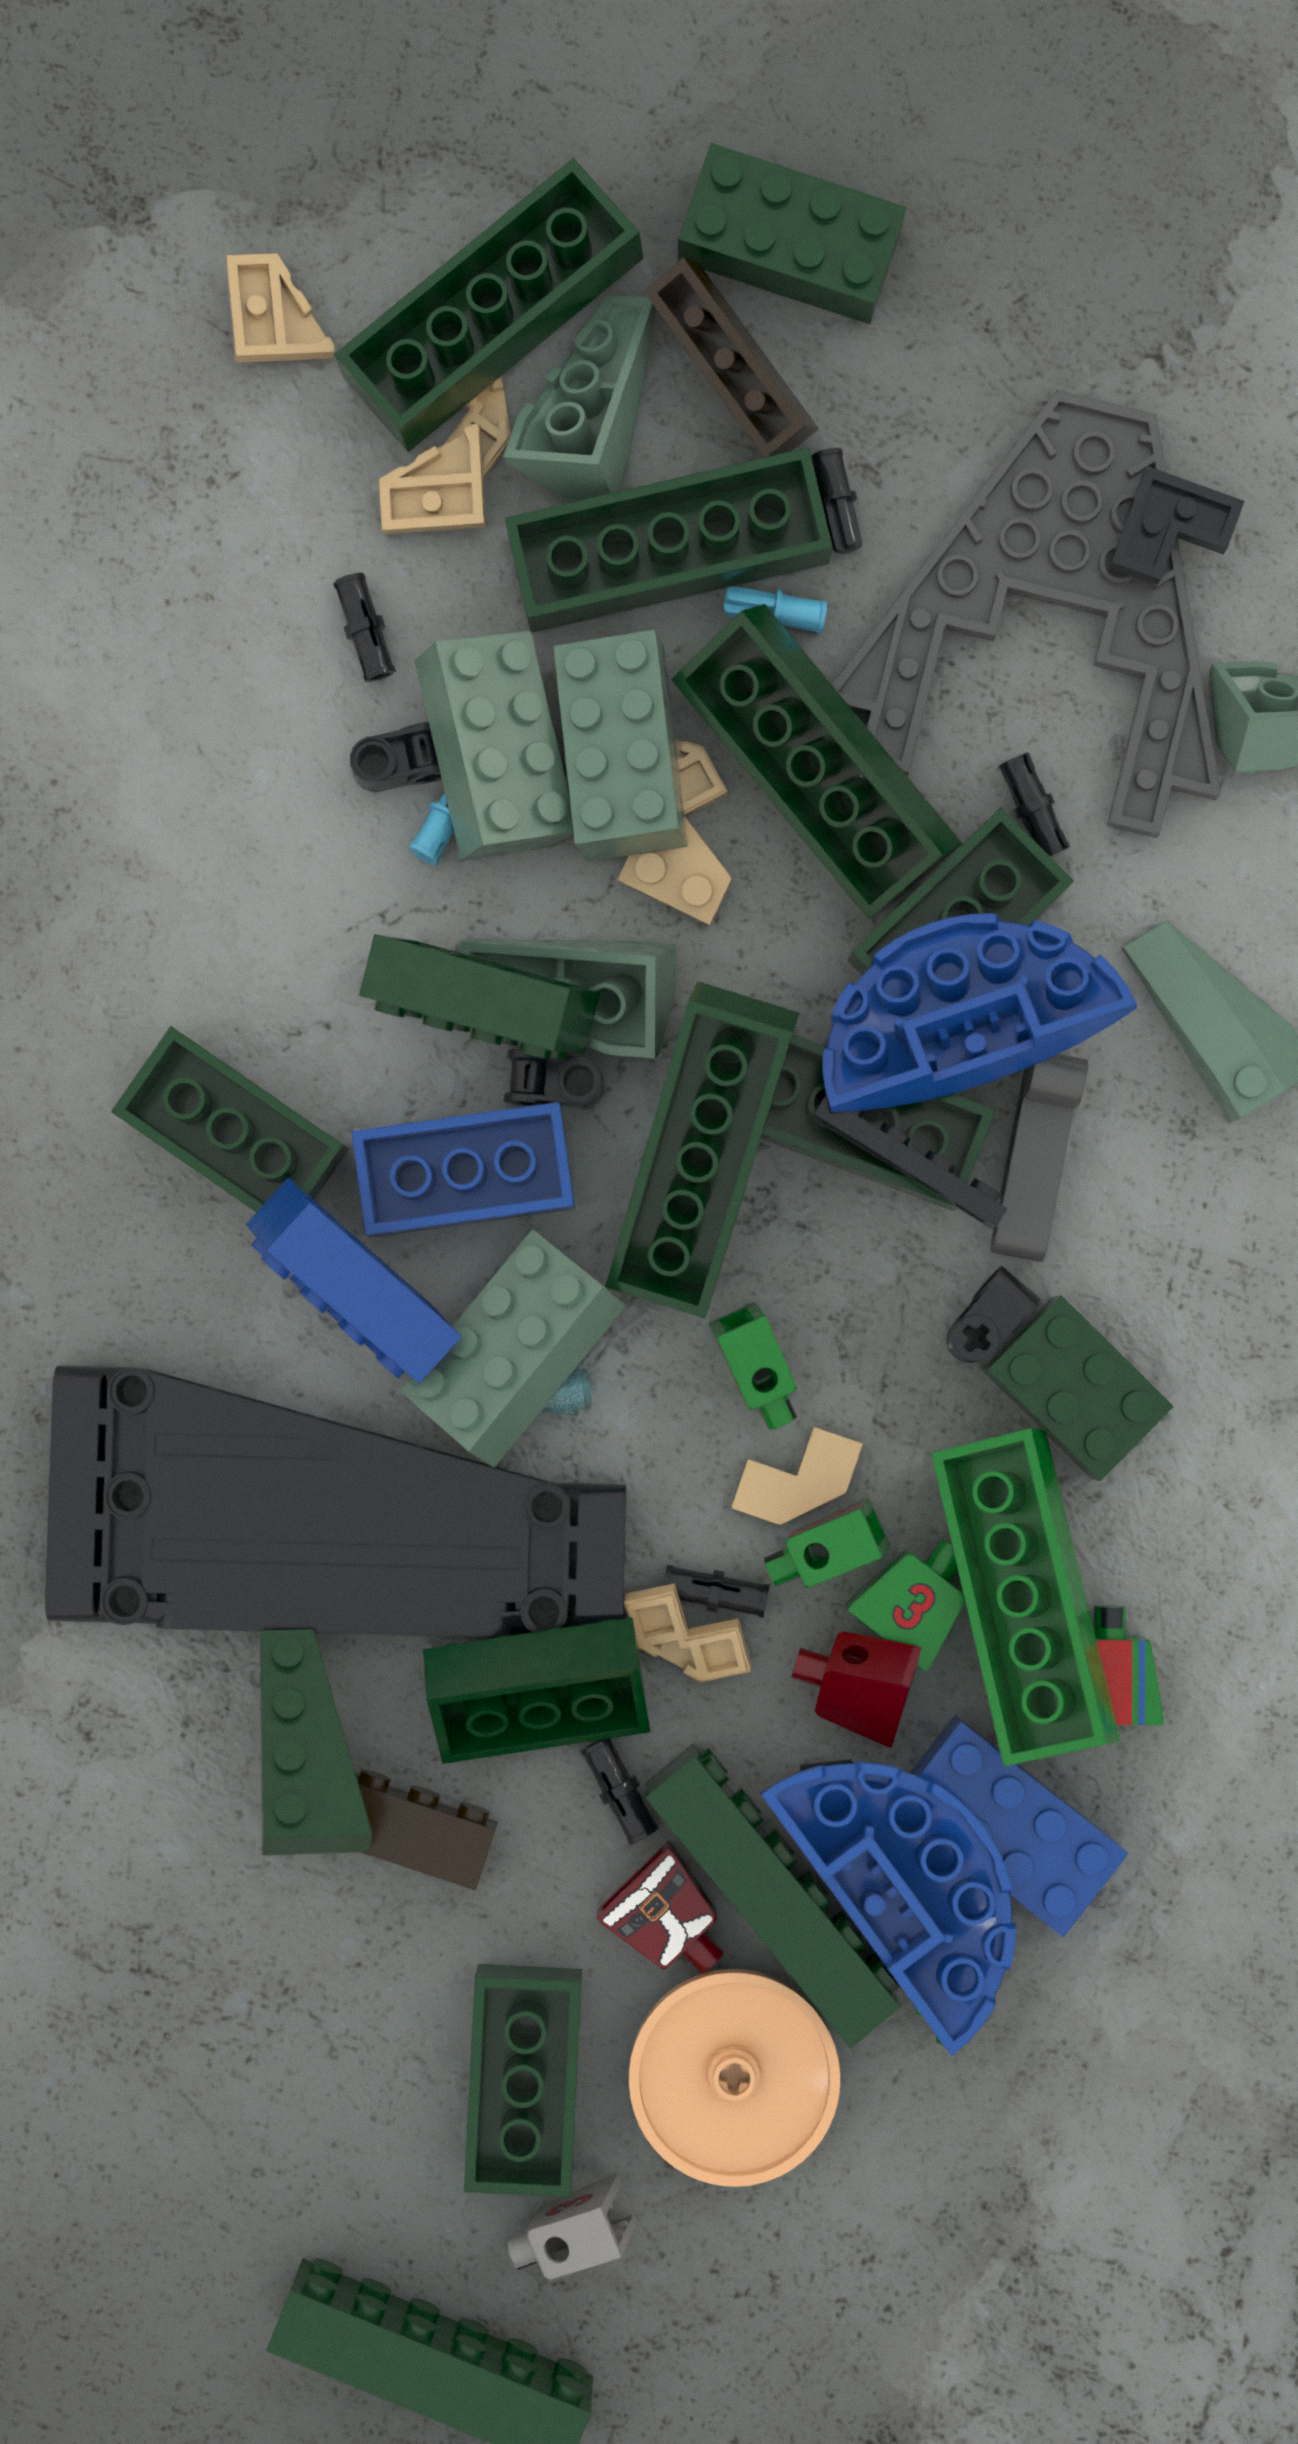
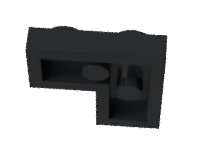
M1146 466L1109 568L1158 585L1176 538L1224 555L1228 549L1245 501Z

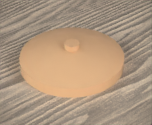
M733 1968L713 1970L691 1977L675 1986L653 2006L645 2017L635 2037L629 2063L630 2099L638 2125L654 2150L674 2168L685 2175L709 2184L731 2187L756 2185L778 2178L794 2169L816 2149L824 2138L834 2118L839 2100V2060L833 2038L823 2017L815 2006L797 1989L781 1979L759 1971Z

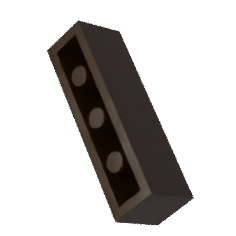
M683 257L643 291L763 457L793 451L819 429L699 263Z
M362 1769L360 1775H356L373 1835L370 1852L361 1853L476 1891L498 1824L497 1821L488 1819L490 1812L482 1807L461 1802L459 1808L439 1803L440 1795L422 1787L411 1786L409 1792L389 1786L391 1781L389 1777Z

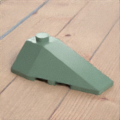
M607 295L575 337L576 348L561 368L555 366L545 378L547 387L535 403L527 402L517 415L503 455L507 465L566 499L583 500L619 491L629 461L656 308L648 297Z
M1267 662L1212 663L1210 679L1216 741L1235 772L1256 774L1261 771L1284 770L1298 765V676L1276 673L1277 664Z
M1168 921L1121 948L1229 1123L1243 1118L1298 1083V1035L1292 1025Z
M463 939L460 941V953L599 991L600 996L587 1042L591 1044L590 1048L606 1055L652 1059L658 1057L675 997V944L593 940Z

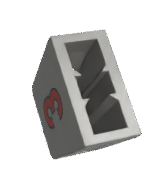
M612 2175L572 2192L571 2197H560L541 2206L528 2226L527 2232L508 2239V2251L514 2266L520 2270L539 2263L544 2277L547 2280H553L622 2258L638 2221L619 2175Z

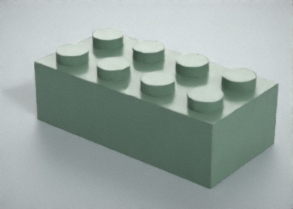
M656 629L553 646L574 841L584 860L589 862L687 847L666 656Z
M531 630L436 641L414 662L461 861L554 847L573 835L570 796Z
M532 1229L454 1323L453 1327L462 1338L420 1384L410 1377L400 1389V1392L468 1452L494 1468L625 1309L626 1305Z

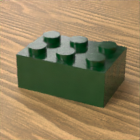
M1062 1295L1053 1296L981 1369L1041 1430H1045L1047 1436L1091 1479L1101 1481L1174 1407Z

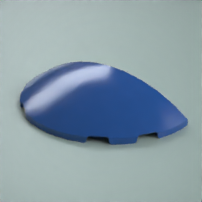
M994 913L962 915L926 924L902 935L879 950L873 957V965L855 984L849 982L840 995L831 1015L833 1025L827 1048H823V1077L831 1112L889 1108L954 1094L992 1082L1040 1063L1085 1041L1137 1009V1003L1119 973L1102 955H1099L1097 958L1093 957L1086 950L1073 943L1070 933L1051 924L1038 920H1033L1030 925L1002 922L997 914Z
M856 1761L850 1764L815 1766L790 1775L762 1791L760 1794L947 2051L953 2056L978 2032L995 2008V1995L1000 1987L1004 1972L1011 1968L1015 1951L1016 1926L1012 1921L1010 1899L1012 1884L999 1850L985 1827L964 1804L938 1784L905 1772L899 1767L881 1763Z

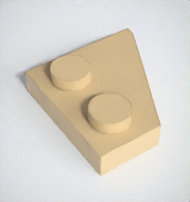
M278 253L226 255L235 363L334 358V343L329 336L326 337L314 319L311 314V306L303 293L293 285L290 279L291 274Z
M470 424L462 429L464 433L438 448L433 446L421 453L412 464L405 467L400 466L379 478L381 524L384 534L486 527L482 442L479 424Z
M684 815L687 847L629 855L617 880L711 925L733 877Z

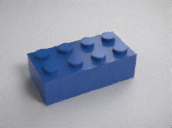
M560 1102L351 1131L365 1235L374 1238L576 1209Z
M290 1178L277 1189L246 1223L247 1227L256 1237L251 1246L262 1256L261 1259L284 1280L292 1273L289 1279L301 1290L300 1293L322 1313L327 1311L339 1323L338 1326L360 1346L365 1344L377 1355L375 1358L398 1379L406 1372L420 1384L462 1338L437 1308Z
M956 1714L910 1772V1774L926 1781L938 1784L955 1796L975 1815L996 1844L1005 1863L1012 1884L1010 1896L1062 1937L1067 1934L1129 1854L1118 1842L1019 1764L1004 1767L1000 1749Z

